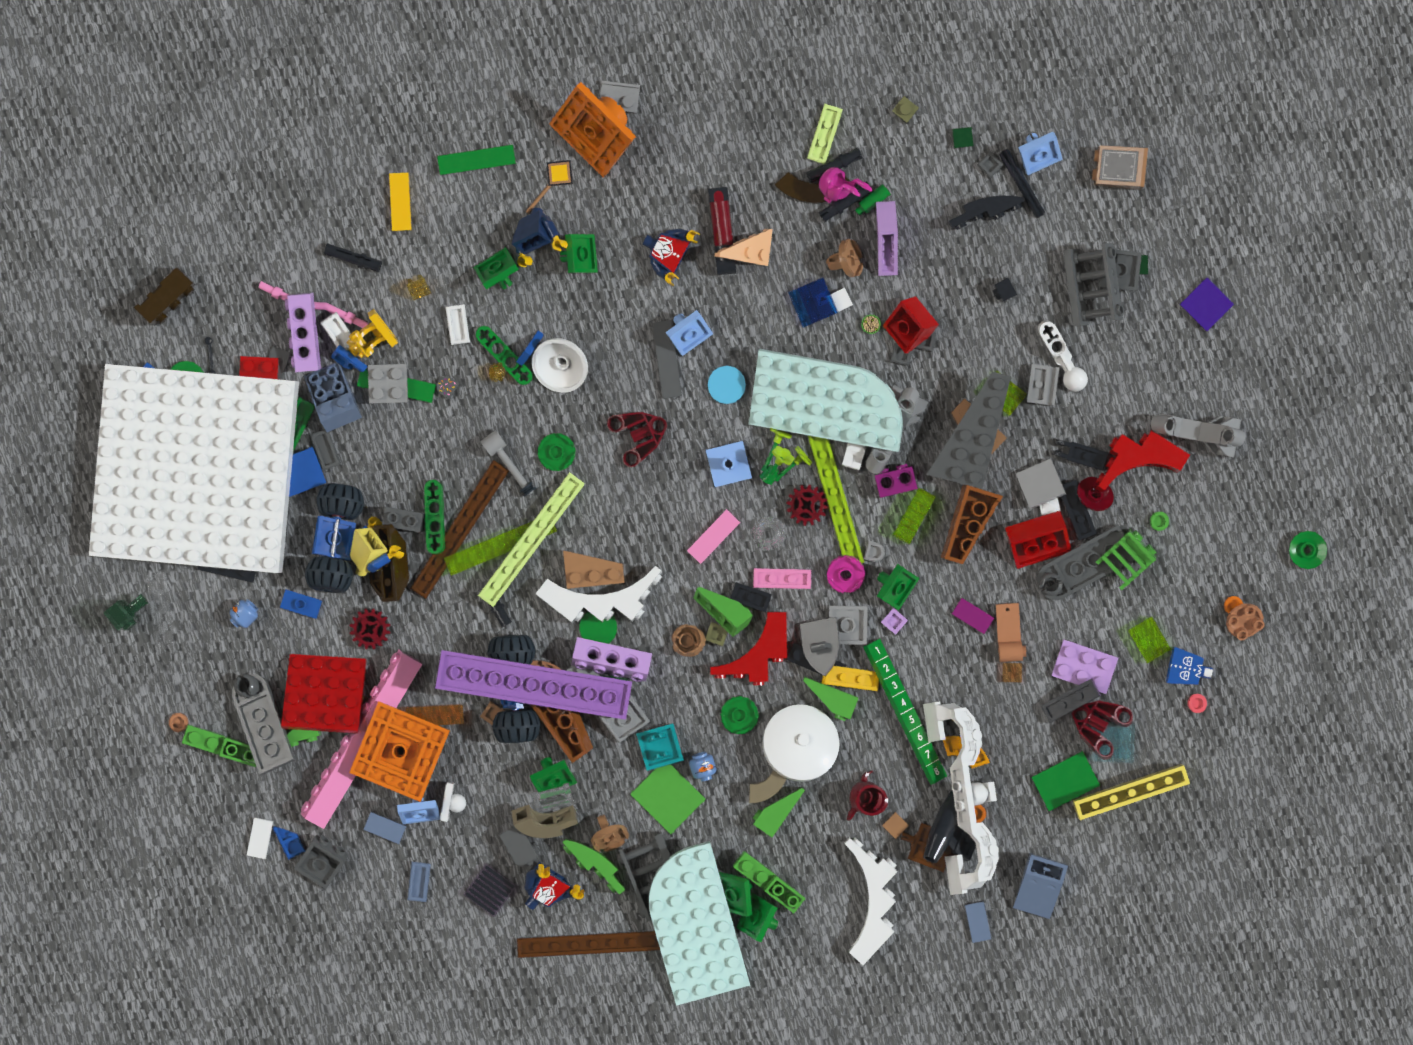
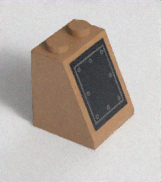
M1100 145L1098 150L1094 152V161L1097 162V166L1092 171V180L1095 181V185L1141 190L1145 183L1148 148Z

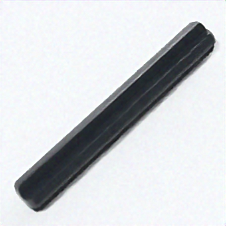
M1008 149L1003 150L999 153V156L1036 218L1045 214L1044 209Z

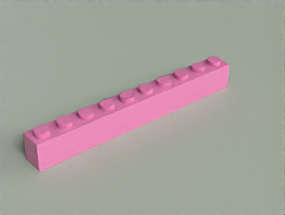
M401 650L392 655L389 667L382 672L380 682L377 686L373 687L370 693L371 697L361 707L359 733H349L343 737L340 749L333 754L331 764L328 769H324L321 774L322 779L318 785L313 787L310 799L303 804L301 815L304 819L323 829L325 828L356 776L349 772L378 701L397 708L422 666L419 660Z

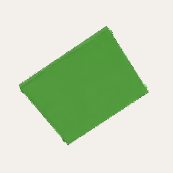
M672 765L655 769L630 794L670 834L674 833L692 812L705 801V798Z

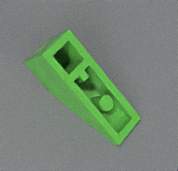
M702 587L696 589L693 599L732 637L749 625L753 615L740 602Z
M804 677L803 681L830 711L835 713V718L843 721L846 718L851 719L858 697Z
M801 787L764 807L762 811L758 809L752 818L755 820L753 825L770 837H773L805 789Z

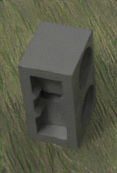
M385 507L382 525L392 524L394 528L422 532L425 513Z

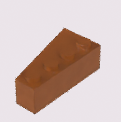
M969 485L962 486L941 555L942 559L959 564L965 562L977 538L984 530L986 523L1003 496Z
M530 704L572 763L593 748L579 712Z

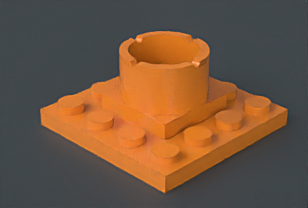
M582 82L574 88L549 123L603 178L610 172L636 138L632 131L626 127L627 116L621 105H618L610 97L604 96L598 99Z
M378 701L349 773L421 802L450 730ZM399 747H402L404 749L403 754H400L398 752Z

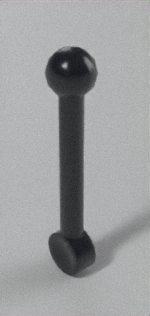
M207 337L205 338V343L207 344L210 369L208 373L216 374V372L213 370L211 344L213 340L212 338Z

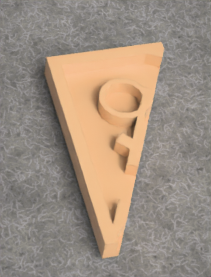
M764 229L763 232L737 241L728 248L724 247L715 253L714 257L768 266L773 229Z

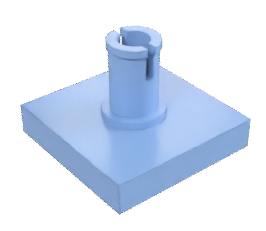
M1054 132L1038 138L1036 133H1031L1034 139L1029 134L1026 137L1027 144L1018 147L1027 175L1063 160Z
M697 310L686 318L683 314L676 315L673 319L676 325L666 332L682 356L713 335Z
M743 441L706 450L715 487L752 478Z
M422 798V801L419 802L412 799V803L397 805L398 814L403 824L440 820V811L435 800L424 801V798Z

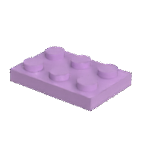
M1063 639L1051 676L1077 685L1093 679L1098 691L1106 694L1118 658Z

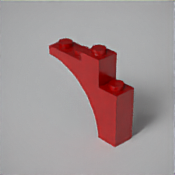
M1152 430L1148 434L1144 433L1139 440L1141 445L1123 434L1118 438L1115 436L1109 445L1112 447L1109 453L1114 455L1115 458L1111 456L1107 462L1106 467L1108 469L1105 474L1101 473L1097 478L1096 483L1098 485L1095 489L1100 492L1105 491L1117 476L1137 467L1156 466L1178 473L1182 470L1190 454Z
M767 612L764 630L752 649L733 662L720 666H710V675H714V678H726V675L734 674V678H745V674H749V682H753V685H764V682H768V658H772V662H783V658H787L786 612Z

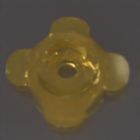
M501 362L498 364L493 363V365L489 366V378L494 380V382H498V380L503 381L505 370Z

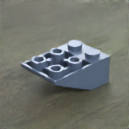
M333 363L304 376L318 417L326 432L362 418L339 363Z
M1029 853L1013 908L1050 919L1068 865Z

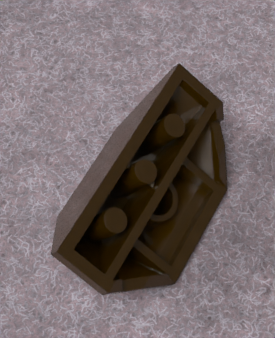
M392 524L375 525L373 530L387 548V554L390 547L396 545L401 547L398 551L403 552L404 556L401 559L392 557L391 561L382 566L378 571L369 572L370 584L382 602L399 601L409 582L406 542Z

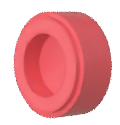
M1193 694L1189 697L1187 705L1192 712L1201 713L1207 707V700L1201 694Z

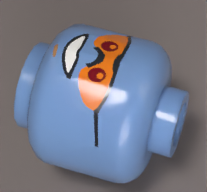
M248 599L246 601L239 600L230 610L231 623L237 628L239 626L248 628L257 619L258 608Z
M707 752L694 754L689 761L693 777L701 779V782L712 779L711 775L717 771L713 756L707 754Z

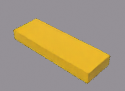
M389 173L392 231L412 230L409 173Z
M833 666L826 676L823 675L822 684L878 691L879 679L875 671Z

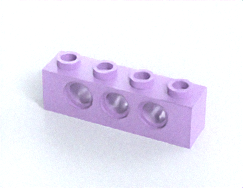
M313 292L290 294L287 296L288 299H285L286 311H289L290 317L287 318L288 330H291L292 336L289 337L290 349H293L294 355L291 357L292 368H295V372L320 370L321 362ZM298 308L304 310V318L297 317L296 310ZM300 327L307 331V335L304 338L298 334ZM302 346L309 350L307 357L300 353Z
M577 637L571 665L581 670L591 669L599 674L609 673L614 677H627L636 682H646L652 653ZM588 655H595L597 659H590ZM607 659H613L616 663L611 664ZM626 663H632L634 667L629 668L626 666Z

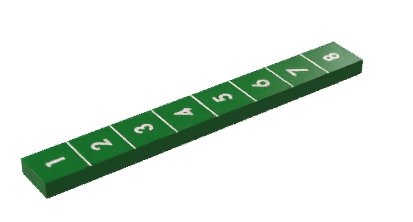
M881 639L871 642L863 648L930 785L935 784L947 777V774L931 742H928L927 733Z

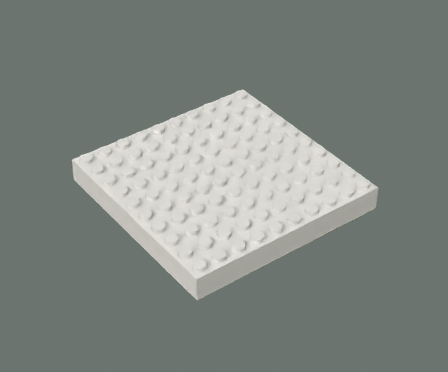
M105 364L89 556L282 573L299 381Z

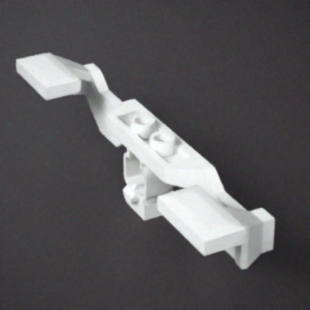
M940 702L923 704L928 742L946 740L943 720L952 719L960 730L962 748L957 759L950 767L952 790L958 826L975 841L978 864L974 873L965 874L962 855L946 856L945 862L950 895L968 893V889L981 888L987 880H991L999 859L996 840L983 822H976L974 806L985 802L997 801L994 782L971 783L968 766L975 764L982 746V733L974 716L966 707L962 708L955 703L942 705Z

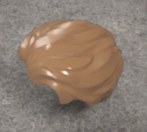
M688 624L677 627L671 637L674 651L686 657L698 655L704 648L706 641L704 633L699 628Z

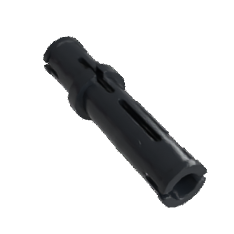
M858 147L843 155L841 153L837 158L807 171V178L810 183H813L820 179L827 169L832 167L845 169L849 164L862 159V154Z
M859 186L856 189L860 193V197L850 193L843 199H839L836 202L832 201L830 206L818 213L823 218L822 220L827 222V220L838 213L842 214L844 209L871 191Z
M329 243L325 247L324 255L358 265V268L361 269L364 267L378 273L381 269L382 261L368 257L365 253H355Z

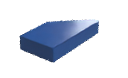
M539 330L517 359L516 362L518 364L524 365L543 338V333Z
M341 345L330 356L346 369L352 370V368H356L359 372H364L368 367Z
M276 826L273 827L288 860L306 851L297 833Z

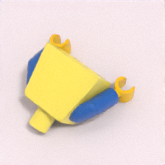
M370 517L367 527L364 526L362 529H355L350 558L357 566L356 574L359 576H366L367 572L378 571L382 566L389 563L392 557L401 559L404 556L403 552L398 551L401 547L396 545L391 546L387 554V548L373 530L375 525H382V522L377 517Z

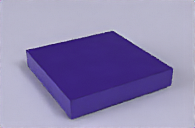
M1206 278L1179 305L1207 332L1234 304Z

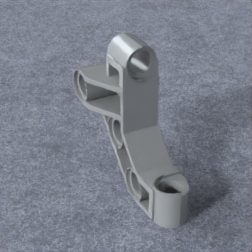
M893 385L892 391L902 412L903 432L905 427L919 421L928 401L920 398L919 392L912 387L902 389ZM873 447L866 460L867 470L873 474H879L885 468L893 451Z
M1159 414L1153 416L1151 420V428L1155 433L1193 441H1202L1216 455L1234 458L1236 447L1241 446L1245 441V433L1240 430L1241 420L1236 418L1219 416L1206 423Z

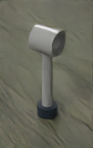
M496 430L480 441L491 457L494 454L499 456L522 487L520 492L524 493L523 496L531 495L536 487L531 485L533 484L532 482L528 484L504 452L503 448L507 444Z

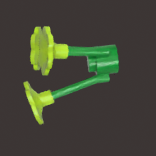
M770 427V431L775 433L774 444L764 466L761 468L763 472L760 478L765 483L772 485L774 481L778 482L796 464L799 465L801 462H806L810 466L812 461L799 446L795 448L798 453L796 458L791 455L788 449L777 446L781 443L782 438L790 439L792 435ZM774 455L776 457L774 466H769L770 461ZM782 463L789 465L779 473L778 466H781Z

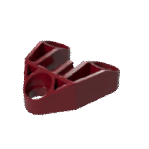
M644 412L613 415L608 419L607 427L615 433L646 421L647 425L630 432L634 443L650 435L653 436L652 439L625 452L623 463L626 466L636 467L658 447L667 429V423L663 418ZM615 418L621 421V427L617 430L612 429L610 426L611 420ZM656 420H661L664 423L663 430H654L653 423ZM630 453L637 456L636 463L632 465L626 462V456Z
M1098 700L1074 710L1072 716L1080 738L1099 758L1108 760L1114 753L1112 743L1087 725L1104 733L1109 723L1095 716L1094 713L1121 727L1131 725L1133 714L1125 706ZM1078 711H1084L1087 714L1083 720H1078L1075 715ZM1127 713L1130 719L1128 722L1123 723L1119 720V715ZM1104 745L1109 746L1111 749L1107 755H1102L1099 751Z

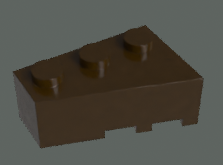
M177 267L159 283L160 285L153 292L146 295L148 298L141 305L137 304L134 307L150 324L157 325L159 323L161 325L168 318L166 314L171 309L175 311L181 305L180 300L184 296H190L195 290L193 288L195 283Z

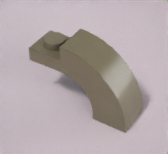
M772 770V773L766 780L759 783H750L749 803H758L771 798L782 788L787 778Z
M530 805L511 811L515 828L521 833L535 838L558 837L563 835L562 829L578 824L576 809L573 805L552 813L536 812Z

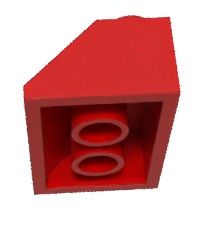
M1060 511L1005 527L1017 569L1063 555L1071 550L1067 528Z

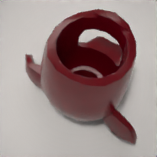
M872 770L865 772L850 792L849 801L852 808L848 812L847 821H850L856 812L874 816L879 815L888 806L886 792L880 786L867 781L868 775L873 773Z

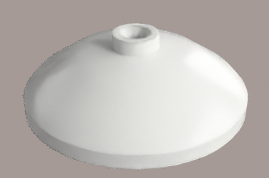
M552 338L542 342L536 348L532 357V369L536 378L542 385L552 391L561 393L571 392L580 387L587 377L588 363L584 353L577 345L566 339Z

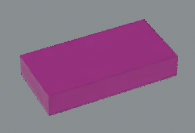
M963 598L960 599L952 612V615L985 634L994 620V617Z

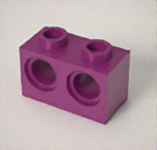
M904 464L896 466L897 470L889 472V468L883 469L878 475H875L879 498L918 489L913 468ZM908 473L910 481L907 484L901 483L899 480L900 474ZM882 478H890L891 486L889 488L881 486Z

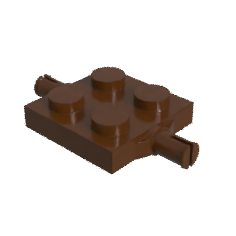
M921 822L918 832L914 836L902 833L900 840L911 843L908 859L944 873L946 867L945 857L955 855L949 847L946 848L937 863L929 862L923 858L927 837L932 826Z

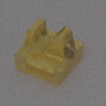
M418 275L419 280L412 282L411 278L408 279V284H406L413 301L431 294L429 286L422 275Z

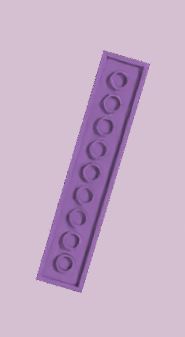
M441 650L435 689L626 720L632 681Z

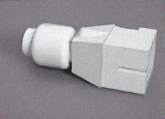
M848 443L842 466L859 471L867 446Z

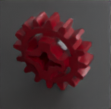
M809 484L807 489L800 485V491L795 488L793 489L795 495L789 494L792 500L786 502V504L791 505L787 512L793 513L790 518L796 517L797 524L803 521L804 526L808 522L813 526L814 520L821 522L820 515L826 516L823 509H828V506L824 505V502H827L828 499L822 498L824 492L818 493V487L812 490ZM810 492L815 495L811 498L805 497L803 493ZM798 499L799 507L795 510V501ZM803 500L812 502L810 505L811 510L803 509L805 505ZM819 501V502H820V509H819V511L817 512L815 508H816V503ZM803 513H809L812 517L803 518L800 515H802Z
M368 608L364 610L365 614L360 611L357 612L359 617H353L352 619L355 623L349 625L354 628V631L349 632L355 635L352 640H358L359 647L365 644L366 650L370 645L373 649H376V644L380 647L383 646L382 640L388 641L386 634H391V631L387 630V627L391 626V624H386L385 622L388 617L382 618V611L376 614L375 608L372 609L371 613H369ZM366 616L376 617L378 620H376L375 622L369 621V619ZM361 621L362 629L358 633V624ZM367 624L369 626L377 624L373 629V634L371 632L363 634L368 628ZM380 626H383V632L380 637L378 630ZM366 636L371 637L374 642H368L362 638Z

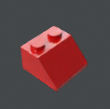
M914 296L902 300L883 324V327L904 353L907 354L929 338L939 324L918 298Z

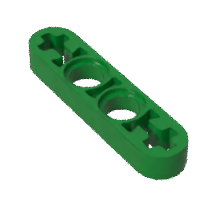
M481 326L477 329L476 338L519 384H529L533 378L529 368L525 364L522 365L523 367L520 370L523 373L528 372L527 377L529 379L528 381H520V374L518 372L515 375L512 373L520 364L516 362L515 367L508 368L505 363L509 357H514L516 361L518 357L492 329L487 326ZM481 330H488V336L491 339H493L494 336L496 338V340L491 342L489 347L486 346V343H489L487 339H480ZM496 343H500L503 346V351L500 354H495L492 350L493 345Z
M429 480L424 486L426 548L430 553L438 555L445 549L443 486L436 480ZM432 484L438 487V490H435V497H439V500H429V497H433V492L429 490ZM434 502L439 505V510L436 513H432L429 509L430 505ZM437 521L440 524V528L437 532H432L430 525L432 522ZM430 535H440V538L436 537V542L440 544V547H437V551L431 548V545L435 543V538H430Z

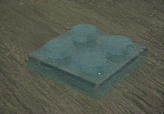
M1109 723L1104 733L1096 729L1097 732L1112 743L1114 753L1108 760H1103L1095 754V761L1134 763L1135 724L1121 727L1115 723ZM1104 745L1099 751L1102 755H1107L1111 749L1109 746Z

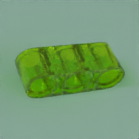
M919 487L892 536L909 545L936 496Z

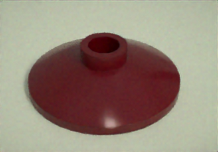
M1097 477L1083 479L1077 488L1078 497L1083 505L1094 511L1107 510L1114 500L1111 487L1108 485L1105 491L1100 492L1095 489L1098 485L1096 483Z

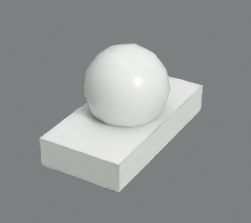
M454 782L446 783L440 815L441 821L447 822L449 820L450 810L458 813L466 807L465 798L461 794H453Z

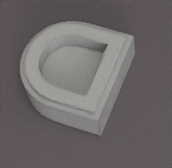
M868 541L864 559L873 562L882 560L885 555L884 547L879 543Z

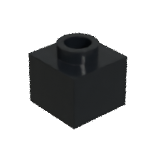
M1009 278L995 284V289L992 290L996 299H1001L1002 303L1017 295Z

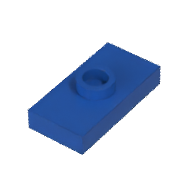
M285 589L280 608L317 619L323 600Z

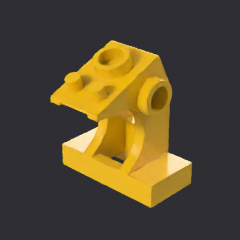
M375 309L368 312L369 319L372 322L360 331L355 330L349 335L350 339L346 342L349 345V351L355 357L368 358L374 352L372 348L387 340L391 347L398 343L396 336ZM372 331L376 337L369 343H366L363 336Z

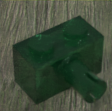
M142 594L129 604L125 600H119L108 608L104 615L118 631L130 630L137 624L135 621L138 619L136 613L148 604V601Z

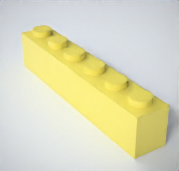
M1180 764L1072 801L1078 819L1082 820L1188 785L1190 782L1184 765Z

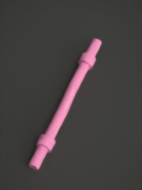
M262 281L260 282L258 288L272 294V297L280 298L284 301L288 299L287 296L289 294L283 292V289L277 286L274 288ZM314 302L316 310H326L332 314L337 312L340 318L350 325L353 323L364 328L369 324L355 317L356 314L347 313L329 303Z

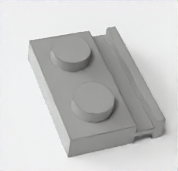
M602 81L600 98L604 96L610 97L618 105H621L625 112L637 113L640 85Z
M1031 364L1027 403L1055 406L1059 367Z

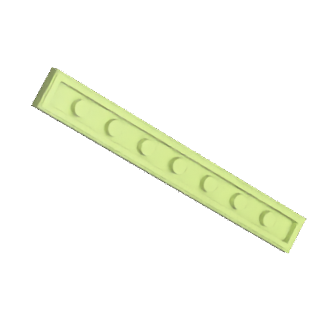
M569 472L478 595L480 598L494 607L585 483Z

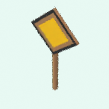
M571 160L546 162L548 185L526 210V213H530L551 186L573 184Z

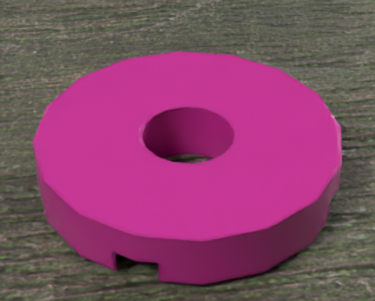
M838 556L828 566V583L838 592H854L864 582V566L853 556ZM844 570H848L851 573V576L847 579L840 575Z

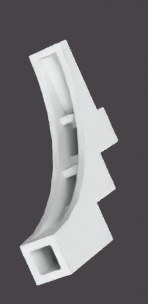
M655 566L644 578L634 585L618 592L604 595H587L572 592L547 579L536 592V595L571 623L574 621L578 622L585 614L583 612L584 609L601 622L604 620L609 621L615 613L612 611L614 608L633 622L634 619L639 620L645 612L642 610L644 605L639 601L640 599L644 601L650 593L648 589L651 585L654 584L656 586L661 580L662 576L660 574L662 571Z
M849 837L844 843L856 856L863 869L869 894L868 912L864 926L858 939L849 949V953L864 965L894 933L892 929L894 925L886 917L884 919L881 917L896 902L893 898L895 894L888 888L884 890L883 887L897 873L895 869L897 865L889 857L887 860L882 857L877 863L875 861L877 857L870 850L865 852L861 848L863 844L856 837L853 840Z

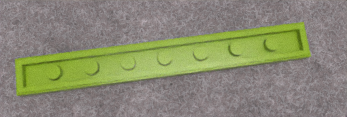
M807 435L825 498L828 499L827 505L842 556H853L861 563H864L829 439Z

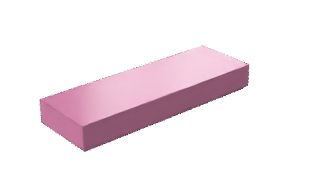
M726 509L687 551L701 564L740 522Z
M754 568L753 588L811 589V570Z

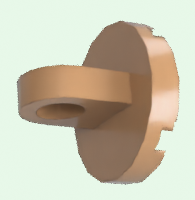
M842 240L839 245V253L831 255L826 260L828 268L830 270L843 269L849 277L859 276L863 270V263H860V258H862L860 247L854 240Z
M603 814L597 817L601 830L593 835L591 844L593 849L600 852V849H603L604 852L612 851L625 843L624 840L629 838V833L624 825L610 826L606 816Z

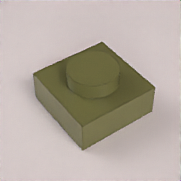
M903 96L892 112L908 123L919 107Z
M711 622L705 639L706 641L723 646L728 632L721 625Z

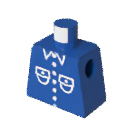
M1173 647L1166 683L1198 685L1200 677L1211 679L1213 668L1203 666L1204 658Z

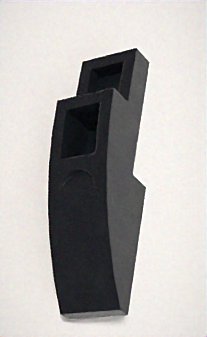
M1006 195L978 199L963 205L962 208L965 213L949 220L948 223L951 229L956 227L959 230L967 226V221L973 219L975 222L983 218V213L985 212L989 219L993 217L994 220L1005 216V211L1011 209L1013 212L1021 208V203L1025 200L1023 197Z

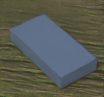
M370 812L363 830L399 844L406 826Z
M411 862L407 900L427 902L430 863Z
M984 901L966 904L965 909L972 943L990 940L991 934Z

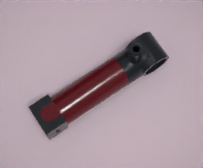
M727 187L708 189L715 253L724 247L728 248L733 245ZM715 257L717 276L736 274L735 260Z

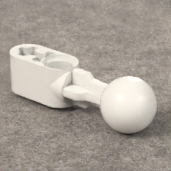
M1048 320L1042 321L1038 325V333L1056 364L1063 368L1065 372L1063 376L1065 387L1070 391H1081L1088 382L1086 372L1074 366L1071 361L1072 355L1055 324ZM1044 326L1052 327L1050 332L1053 336L1057 334V337L1050 338L1046 332L1043 333L1045 330ZM1056 341L1062 344L1059 351L1052 350V344Z

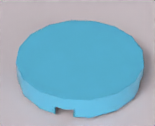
M719 367L709 377V393L719 403H734L745 392V378L735 367Z

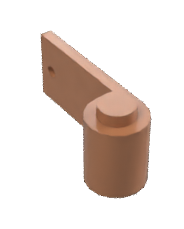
M1019 602L996 604L999 662L1023 661V657H1026V645L1022 646Z

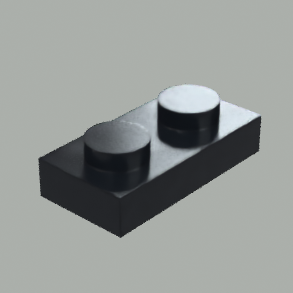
M735 582L730 599L738 601L742 605L766 612L772 594Z

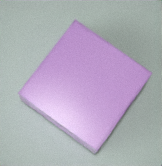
M893 608L881 623L896 635L908 620Z

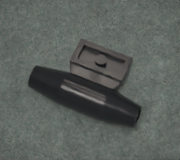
M953 790L950 791L940 806L927 837L923 858L932 863L939 861L947 847L950 848L953 854L962 855L963 860L970 861L976 848L975 841L958 826Z

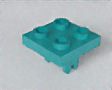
M673 723L636 734L647 771L684 761Z

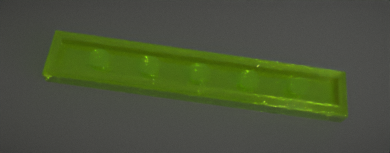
M533 521L445 557L444 560L450 575H455L510 552ZM555 525L549 531L547 536L557 532Z

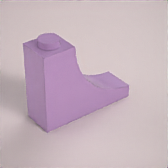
M895 201L876 202L878 276L898 275V229Z

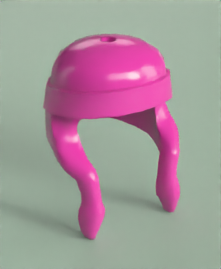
M835 167L827 169L819 180V189L825 196L824 200L828 203L843 199L850 193L860 197V193L855 188L856 184L872 192V188L867 183L857 178L852 181H846L845 172Z

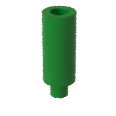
M881 184L858 203L860 206L855 209V212L859 216L864 212L866 214L876 207V202L884 201L891 195L890 192Z

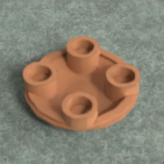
M1241 604L1230 611L1226 626L1233 636L1239 640H1245L1264 628V617L1262 611L1257 606Z

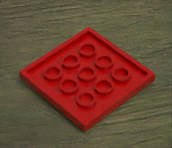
M290 654L281 728L359 733L366 659Z

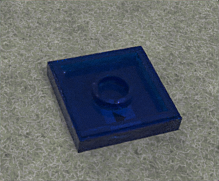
M824 277L788 292L803 328L839 313Z

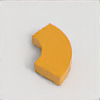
M945 736L946 740H943L947 756H958L962 748L961 737ZM980 748L975 764L970 765L971 769L990 763L982 748Z

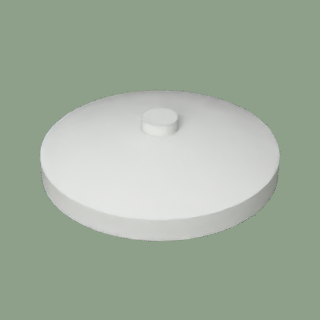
M792 705L777 712L768 722L763 734V752L769 765L779 775L793 781H810L825 774L834 764L839 751V736L831 719L821 710L808 705Z

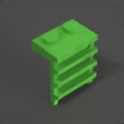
M1129 529L1115 545L1096 561L1099 565L1104 560L1123 580L1124 583L1119 587L1121 590L1128 586L1131 581L1156 560L1155 549L1150 544L1146 546L1142 542L1143 537L1137 530L1133 532ZM1122 545L1141 568L1135 571L1116 550L1117 547ZM1113 553L1133 575L1127 579L1107 556Z

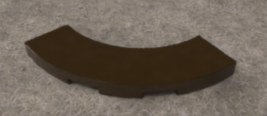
M789 172L775 184L780 191L793 199L807 203L826 202L824 200L825 196L819 189V183L801 181Z

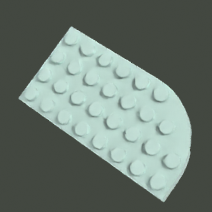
M759 349L749 418L750 425L771 427L777 430L896 452L900 450L903 428L901 408H899L892 389L887 383L885 384L879 379L876 374L853 365Z
M710 841L676 852L660 866L653 878L649 891V910L677 1006L750 986V982Z

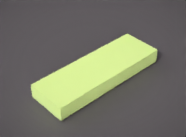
M824 104L807 159L822 164L826 163L843 109Z

